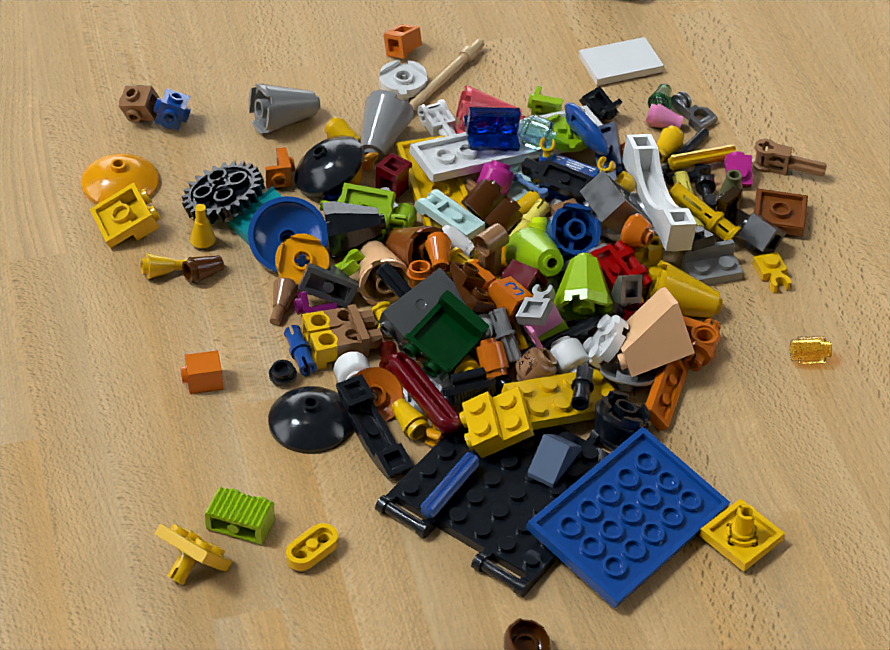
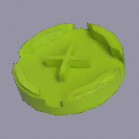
M555 114L544 122L542 136L545 137V142L550 146L552 145V139L556 141V149L561 151L576 152L587 148L581 138L572 131L566 121V117H560L561 114Z

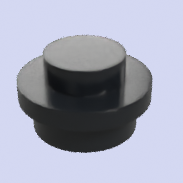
M277 360L269 369V379L276 385H289L297 378V370L288 360Z

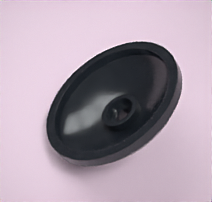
M334 136L317 143L305 153L295 172L297 188L304 195L311 197L328 195L342 188L344 183L352 180L360 170L365 156L363 146L357 139L351 136Z
M305 386L284 393L273 403L268 415L269 430L273 438L283 447L304 454L323 453L338 447L349 437L353 429L339 394L331 389L319 386Z

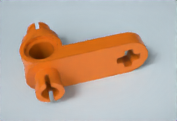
M683 316L695 352L686 356L683 363L688 370L694 365L692 371H698L701 366L707 365L715 357L716 348L721 339L719 332L721 325L717 320H714L713 324L710 325L711 318L701 322Z

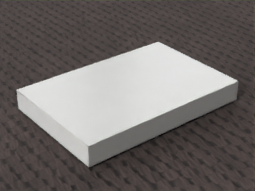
M645 37L579 50V59L596 86L663 72L664 69L663 63Z

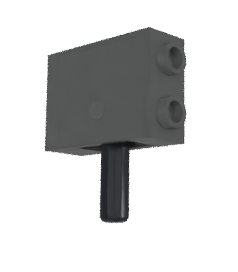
M384 263L376 271L377 275L399 298L382 312L379 319L380 328L385 335L393 337L398 343L399 350L403 353V347L400 346L403 336L407 332L410 333L430 312L446 290H449L466 305L455 283L441 268L437 269L414 288H411L389 263Z

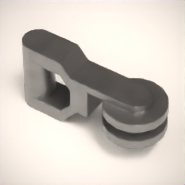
M680 91L672 96L671 102L674 109L689 120L688 124L695 131L699 132L702 128H707L718 121L717 116L708 107L692 106L691 98L685 91ZM695 116H702L703 119L698 120Z

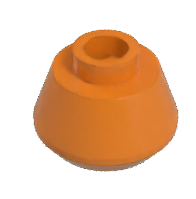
M637 213L631 215L626 220L621 231L620 240L627 247L643 248L645 245H650L655 232L652 230V224L643 215Z

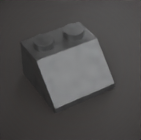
M604 170L596 175L580 191L586 199L583 204L592 210V214L596 213L595 219H599L600 225L604 230L608 227L616 234L621 233L626 220L631 215L637 213L643 215L652 224L631 193Z

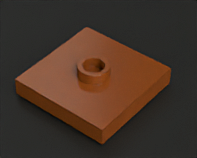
M757 188L754 214L763 216L785 231L786 234L804 236L808 195Z

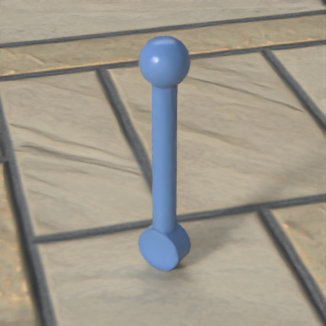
M521 174L514 175V183H521L538 192L540 198H545L549 195L547 188L537 187L523 179Z

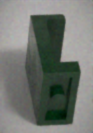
M446 290L430 312L410 333L407 332L403 336L400 346L403 347L404 353L409 358L417 359L423 364L425 371L430 376L438 377L443 382L485 336L490 325L449 290Z

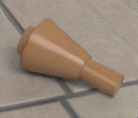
M290 278L277 279L273 283V311L269 320L273 325H280L284 311H286L299 292L298 285Z

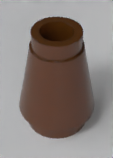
M220 255L189 257L187 261L182 263L183 275L188 282L198 283L224 270V262Z

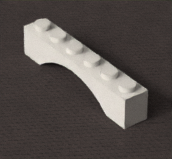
M627 135L622 161L627 172L636 181V191L665 251L691 250L697 223L689 208H680L671 198L662 174L659 149L652 135Z

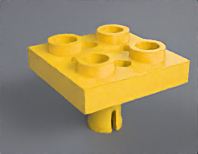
M740 498L700 529L699 536L744 572L784 541L785 532Z
M175 523L171 527L159 524L154 535L180 551L178 558L167 574L169 578L179 584H185L196 561L227 572L232 563L231 560L223 556L225 550L211 542L207 543L201 539L202 536L190 529H184Z

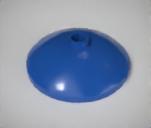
M291 196L278 197L263 204L253 215L248 228L249 247L253 256L263 267L278 273L275 266V255L285 237L295 234H309L319 239L326 249L328 242L327 225L320 211L308 201ZM300 255L299 259L294 260L300 267L310 263V261L306 260L305 255Z

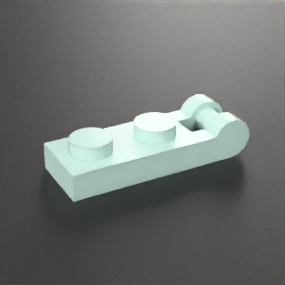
M437 189L428 193L427 198H420L414 204L419 214L428 215L443 227L446 224L450 227L454 225L469 240L485 230V222Z

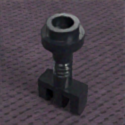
M701 176L695 183L696 192L702 195L703 202L716 212V196L712 194L716 189L715 181L710 176ZM706 214L709 219L712 218L709 214Z

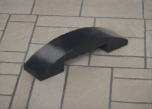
M360 374L336 383L340 400L356 435L382 474L387 479L411 470L414 467L413 462L402 443L397 444L374 404L375 396L363 375Z

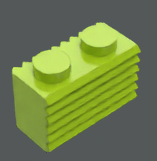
M223 487L218 488L205 512L206 529L263 545V541L275 520L274 502L269 501L265 497H252L236 489H224Z

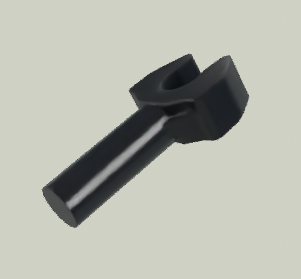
M695 164V169L692 172H687L690 182L696 183L698 178L704 175L715 179V175L711 174L712 167L706 164ZM675 173L666 175L667 184H674L672 177L675 176Z

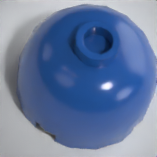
M569 203L557 209L548 220L546 232L555 242L562 256L571 258L579 253H588L586 251L596 247L599 243L601 236L600 221L598 218L595 219L589 207L579 203Z

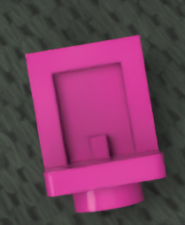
M739 151L727 154L723 161L725 178L729 170H738L742 173V187H751L752 155H745L744 152Z

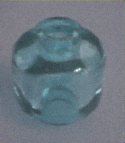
M533 114L528 118H523L519 125L517 136L520 137L522 145L541 152L543 150L539 146L540 139L545 137V149L547 146L551 147L552 139H556L557 132H554V124L551 120Z

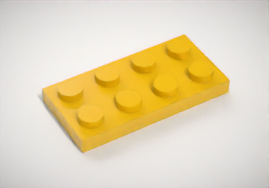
M595 368L592 379L594 390L589 397V407L583 411L575 410L571 406L573 396L571 384L576 377V372L506 383L503 385L501 393L519 386L524 394L532 428L536 430L595 419L596 402L602 399L603 395L607 396L609 391L616 390L607 378L600 373V369Z

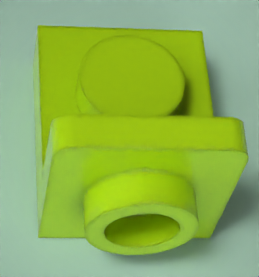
M537 86L535 93L529 95L528 108L531 109V118L562 111L563 99L541 95V86Z

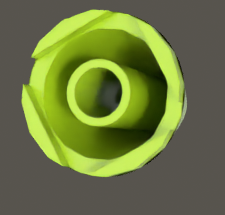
M526 227L519 232H515L509 238V243L505 247L504 256L507 265L514 259L538 269L544 278L558 274L563 267V257L555 242L546 231L540 228Z

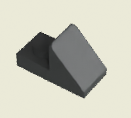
M308 263L298 284V290L306 291L307 294L331 303L336 302L337 305L347 309L359 287L356 281L336 266L332 265L329 271L311 263Z

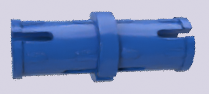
M291 325L294 332L293 335L289 327L284 330V336L290 345V355L296 360L300 373L304 376H309L307 366L310 367L312 374L317 370V365L311 355L312 348H310L309 342L305 341L300 326Z

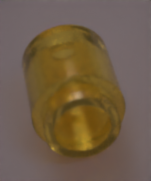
M798 336L797 339H791L790 341L791 361H797L798 364L826 363L827 358L832 356L831 341H827L825 336Z

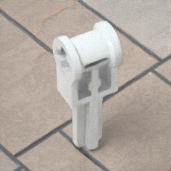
M440 99L432 105L425 106L422 104L418 106L420 122L427 128L432 137L456 134V120L449 111L444 99Z

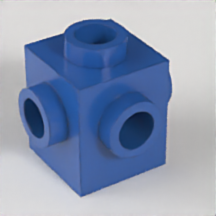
M166 88L163 98H157L153 110L154 113H157L155 123L160 124L166 129L179 131L181 123H187L191 109L187 108L190 96Z

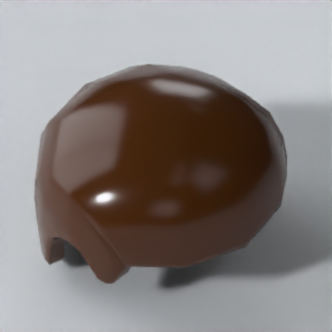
M519 618L506 629L503 648L505 650H550V640L542 625L534 620Z

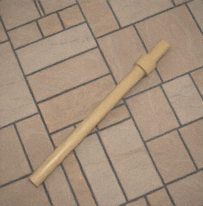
M477 39L470 47L466 46L459 53V57L409 102L413 107V111L424 103L465 63H470L476 57V53L485 46L482 39Z

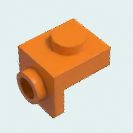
M286 147L276 148L277 165L265 167L267 189H270L272 186L274 188L292 186L291 172H295L293 157L288 156Z

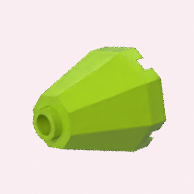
M579 253L569 261L555 295L554 304L563 319L574 321L588 319V317H593L599 313L602 316L605 314L610 316L613 313V301L600 262L590 253Z

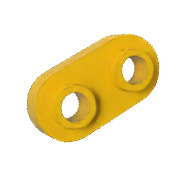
M319 523L312 526L287 546V565L296 571H305L313 567L337 548V529L328 523Z

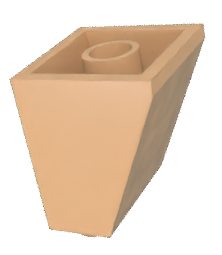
M666 287L659 289L627 320L628 330L623 328L622 332L626 338L614 358L618 361L622 370L627 369L631 377L695 353L679 304Z

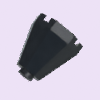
M335 201L323 203L333 259L344 257L350 250L359 249L364 243L378 239L382 236V230L387 229L384 213L379 214L378 208Z

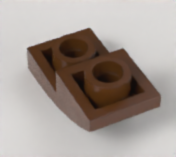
M452 262L450 265L452 278L466 305L472 311L488 314L493 311L496 305L488 298L489 294L482 289L486 280L478 273L479 269L468 262L464 264Z

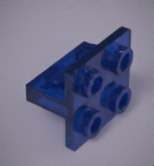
M469 107L468 115H464L463 119L469 149L477 151H519L518 129L521 118L520 108Z

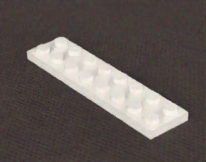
M587 106L581 107L597 126L603 125ZM565 110L410 144V154L432 183L481 172L482 166L485 163H491L492 159L507 165L524 162L525 158L531 160L538 159L540 155H543L539 142L543 137L544 122L555 114H561L560 117H566ZM547 142L544 143L545 149L551 147ZM555 149L550 153V156L554 155V153L560 154L567 151Z

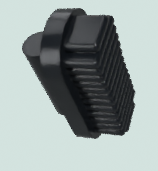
M484 367L449 375L451 386L442 389L443 396H446L449 404L457 406L487 391L492 397L496 396L495 385L497 382L496 377L486 378Z

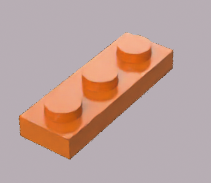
M680 359L658 367L645 404L651 414L649 421L659 431L669 428L688 372V368Z

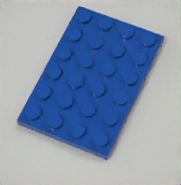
M641 427L528 521L526 529L615 609L700 533V529L726 510L730 501L649 431Z

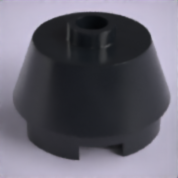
M609 391L608 395H603L602 399L598 400L595 406V431L601 438L614 445H621L641 427L647 430L649 427L648 420L651 416L645 404L642 403L639 407L634 402L628 400L629 394L620 391Z

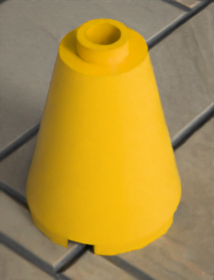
M661 260L658 263L657 267L661 268L659 275L653 274L652 276L654 282L648 288L646 302L659 289L666 287L678 302L683 316L712 318L715 313H720L723 304L720 292L668 262Z

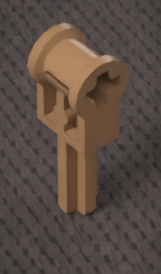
M760 139L755 143L756 156L752 159V167L759 172H773L786 176L788 169L822 177L825 175L827 165L824 162L791 155L793 147L777 144L770 139Z

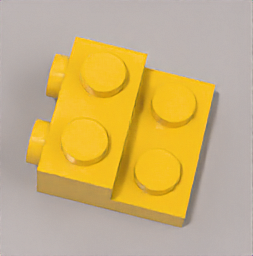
M134 182L89 209L109 248L114 247L132 235L138 241L160 228L157 222L161 219L159 213L153 205L150 207L148 205L152 203L150 196L145 189L140 191Z
M519 386L493 398L487 391L462 403L464 411L459 413V417L463 426L466 429L468 428L469 431L464 434L465 441L469 449H475L481 458L534 435L524 394Z

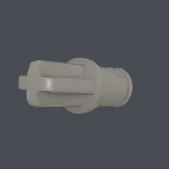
M502 307L494 310V312H489L488 314L497 335L496 340L503 342L508 363L517 362L522 356L514 336L516 330L512 329L506 308Z

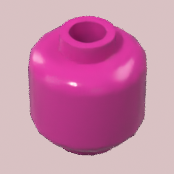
M492 159L491 163H485L482 166L477 184L481 179H487L488 181L493 179L502 187L501 193L503 196H506L512 185L514 173L510 170V165Z

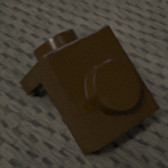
M733 185L728 191L722 192L719 195L716 206H718L717 211H722L728 221L735 226L739 225L741 227L744 220L750 215L739 209L742 189Z

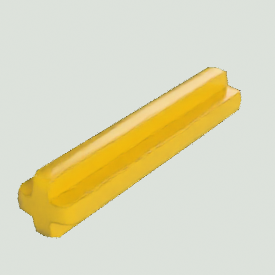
M731 144L670 156L668 164L670 169L677 170L693 167L695 164L724 161L727 154L729 155L737 150L735 145Z

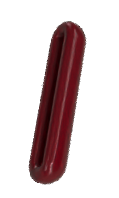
M403 352L393 353L389 358V369L441 433L448 435L456 433L462 426L459 414L413 359Z

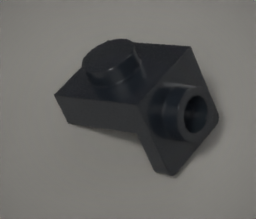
M600 86L585 94L579 100L583 106H587L599 121L604 119L609 121L619 113L617 109L623 103L620 98L612 102Z

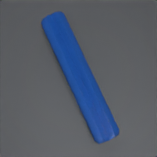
M467 452L421 504V513L428 518L435 517L478 467L479 457L471 452Z

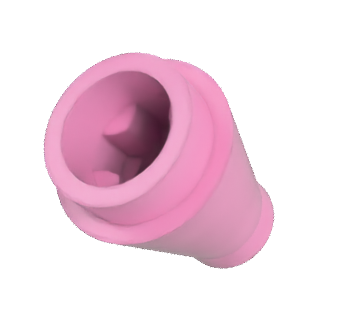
M659 103L658 105L651 104L645 122L651 124V127L667 128L668 126H676L680 129L684 116L678 115Z

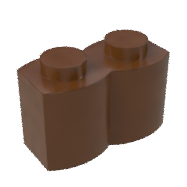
M481 179L461 203L469 212L485 222L486 228L498 223L508 233L523 216L519 211L521 207L511 197L506 199L501 193L503 189L493 179L490 181Z

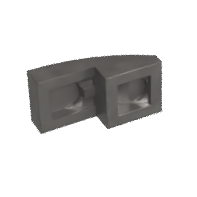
M622 275L617 277L611 292L613 313L610 317L618 315L623 319L624 309L627 306L642 302V275Z

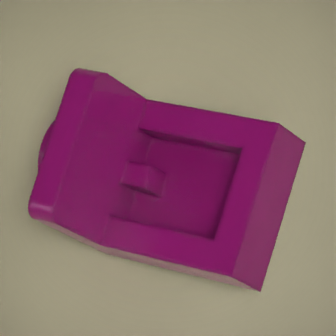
M306 291L298 292V298L294 299L297 315L301 314V318L302 314L337 308L336 302L309 307Z

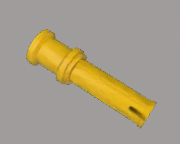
M679 181L669 191L670 196L674 197L685 208H689L690 212L706 224L707 231H713L724 241L733 240L740 232L741 227L739 225L735 226L728 221L722 211L715 212ZM685 196L688 197L691 201H693L697 206H699L702 209V211L698 210L689 201H687L685 199ZM706 214H709L712 218L709 219ZM720 225L726 228L729 232H725L722 228H720Z

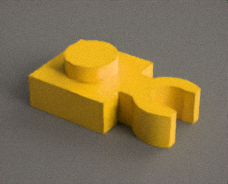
M778 252L753 256L752 265L762 282L770 281L769 289L772 293H777L778 285L784 286L786 291L790 289L791 280L787 276L788 269Z

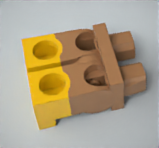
M356 304L348 305V309L336 308L302 314V334L305 341H308L311 346L310 348H312L311 355L317 365V370L327 368L328 362L336 361L347 352H359L366 358H369V349L382 347L383 335L380 328L366 330L375 328V316L372 310L359 312Z

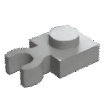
M536 284L532 289L533 297H525L516 314L518 324L544 326L553 308L551 302L555 298L553 286L549 285L547 290L542 292L540 285Z

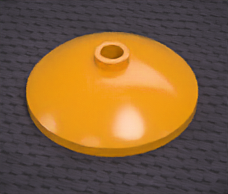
M114 153L100 157L84 170L81 177V187L84 195L96 205L133 182L140 191L145 189L150 197L156 192L159 185L158 172L155 166L147 159L130 153Z

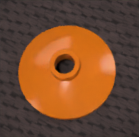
M369 367L355 374L354 376L362 374L371 391L377 394V401L374 404L383 420L386 422L393 418L395 415L391 410V406L395 401L403 398L402 387L396 377L388 370L379 367Z

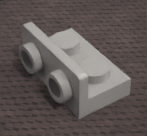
M733 240L715 242L713 246L696 251H683L682 270L708 286L742 280L743 271L734 256L735 242Z

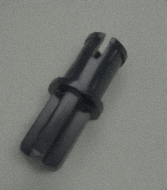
M583 363V366L577 367L576 377L571 384L573 390L571 406L579 411L586 410L589 407V397L594 390V383L592 382L594 369L589 367L588 363Z

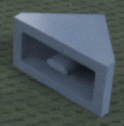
M544 434L527 476L553 488L580 453L582 447L558 435Z

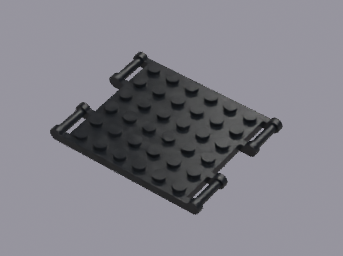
M505 375L499 377L495 385L497 395L501 394L504 384L512 383L511 378ZM462 424L456 433L446 434L386 495H382L376 502L375 510L383 515L387 513L415 530V534L423 539L428 537L436 527L479 552L471 563L473 569L478 572L484 571L513 588L515 594L524 597L558 559L554 553L526 529L528 521L609 455L608 452L597 447L599 444L612 451L620 445H614L601 438L596 433L595 428L590 433V436L584 440L558 425L533 430V436L481 458L475 449H469L464 438V434L469 431ZM544 434L558 435L582 447L580 453L553 488L527 476ZM467 452L477 455L479 457L478 467L435 517L428 518L426 515H423L421 513V504ZM397 503L398 505L402 506L403 508L422 518V520L413 516L412 514L408 513L407 511L403 510L395 504ZM491 561L498 563L499 565L503 566L504 568L508 569L509 571L513 572L521 578L519 579L518 577L514 576L513 574L509 573L508 571L504 570L503 568L499 567Z

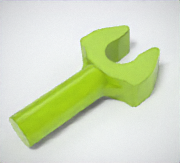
M352 249L342 262L334 266L343 271L347 276H351L361 267L357 262L364 259L365 256L358 249Z

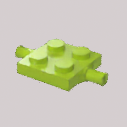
M344 183L342 194L337 202L378 208L379 214L384 213L387 229L382 230V236L376 239L377 241L384 242V237L391 224L406 226L408 222L407 215L393 213L395 192ZM322 200V205H320V211H324L323 203L330 201Z

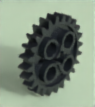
M233 161L227 166L224 162L220 168L214 165L212 171L204 170L203 176L196 175V182L188 183L190 188L183 190L185 195L181 196L189 218L193 217V220H195V206L204 204L206 206V217L210 223L214 224L217 219H220V222L223 223L225 218L229 217L233 220L235 214L243 215L244 209H252L251 203L259 202L258 197L263 196L262 190L265 189L264 179L258 167H253L252 163L246 165L242 161L237 165L236 161Z

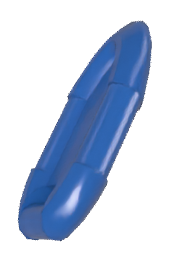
M568 102L565 105V115L572 131L581 138L589 149L599 155L607 156L609 154V146L599 127L585 114L581 107L575 103Z

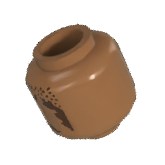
M533 347L517 360L515 365L516 378L518 381L553 376L557 371V360L546 348Z

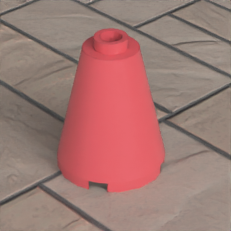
M465 85V91L462 90L456 111V117L459 118L460 125H455V133L459 134L523 120L525 115L522 114V109L474 87Z

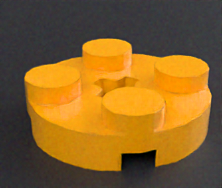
M295 234L290 236L289 239L279 245L276 251L275 266L280 279L290 278L297 285L299 284L308 265L305 264L304 267H300L298 263L294 262L295 259L300 258V255H305L306 260L310 261L311 264L328 270L329 254L321 244V241L312 235Z

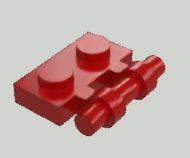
M622 240L616 242L614 247L610 243L590 252L600 262L607 286L611 292L617 277L622 275H642V284L645 288L654 282L649 276L650 271L647 267L639 263L634 256V250L631 246L627 247Z

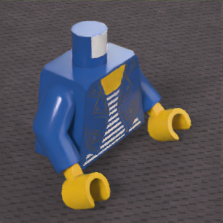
M545 137L540 139L539 146L543 150V155H540L539 162L549 159L593 178L602 170L606 173H611L616 168L615 162L611 161L609 167L604 169V163L606 162V157L604 156L599 158L597 162L598 168L555 153L551 157L550 153L556 149V141L552 139L551 147L545 149ZM549 189V195L544 198L546 202L550 203V207L553 204L572 199Z

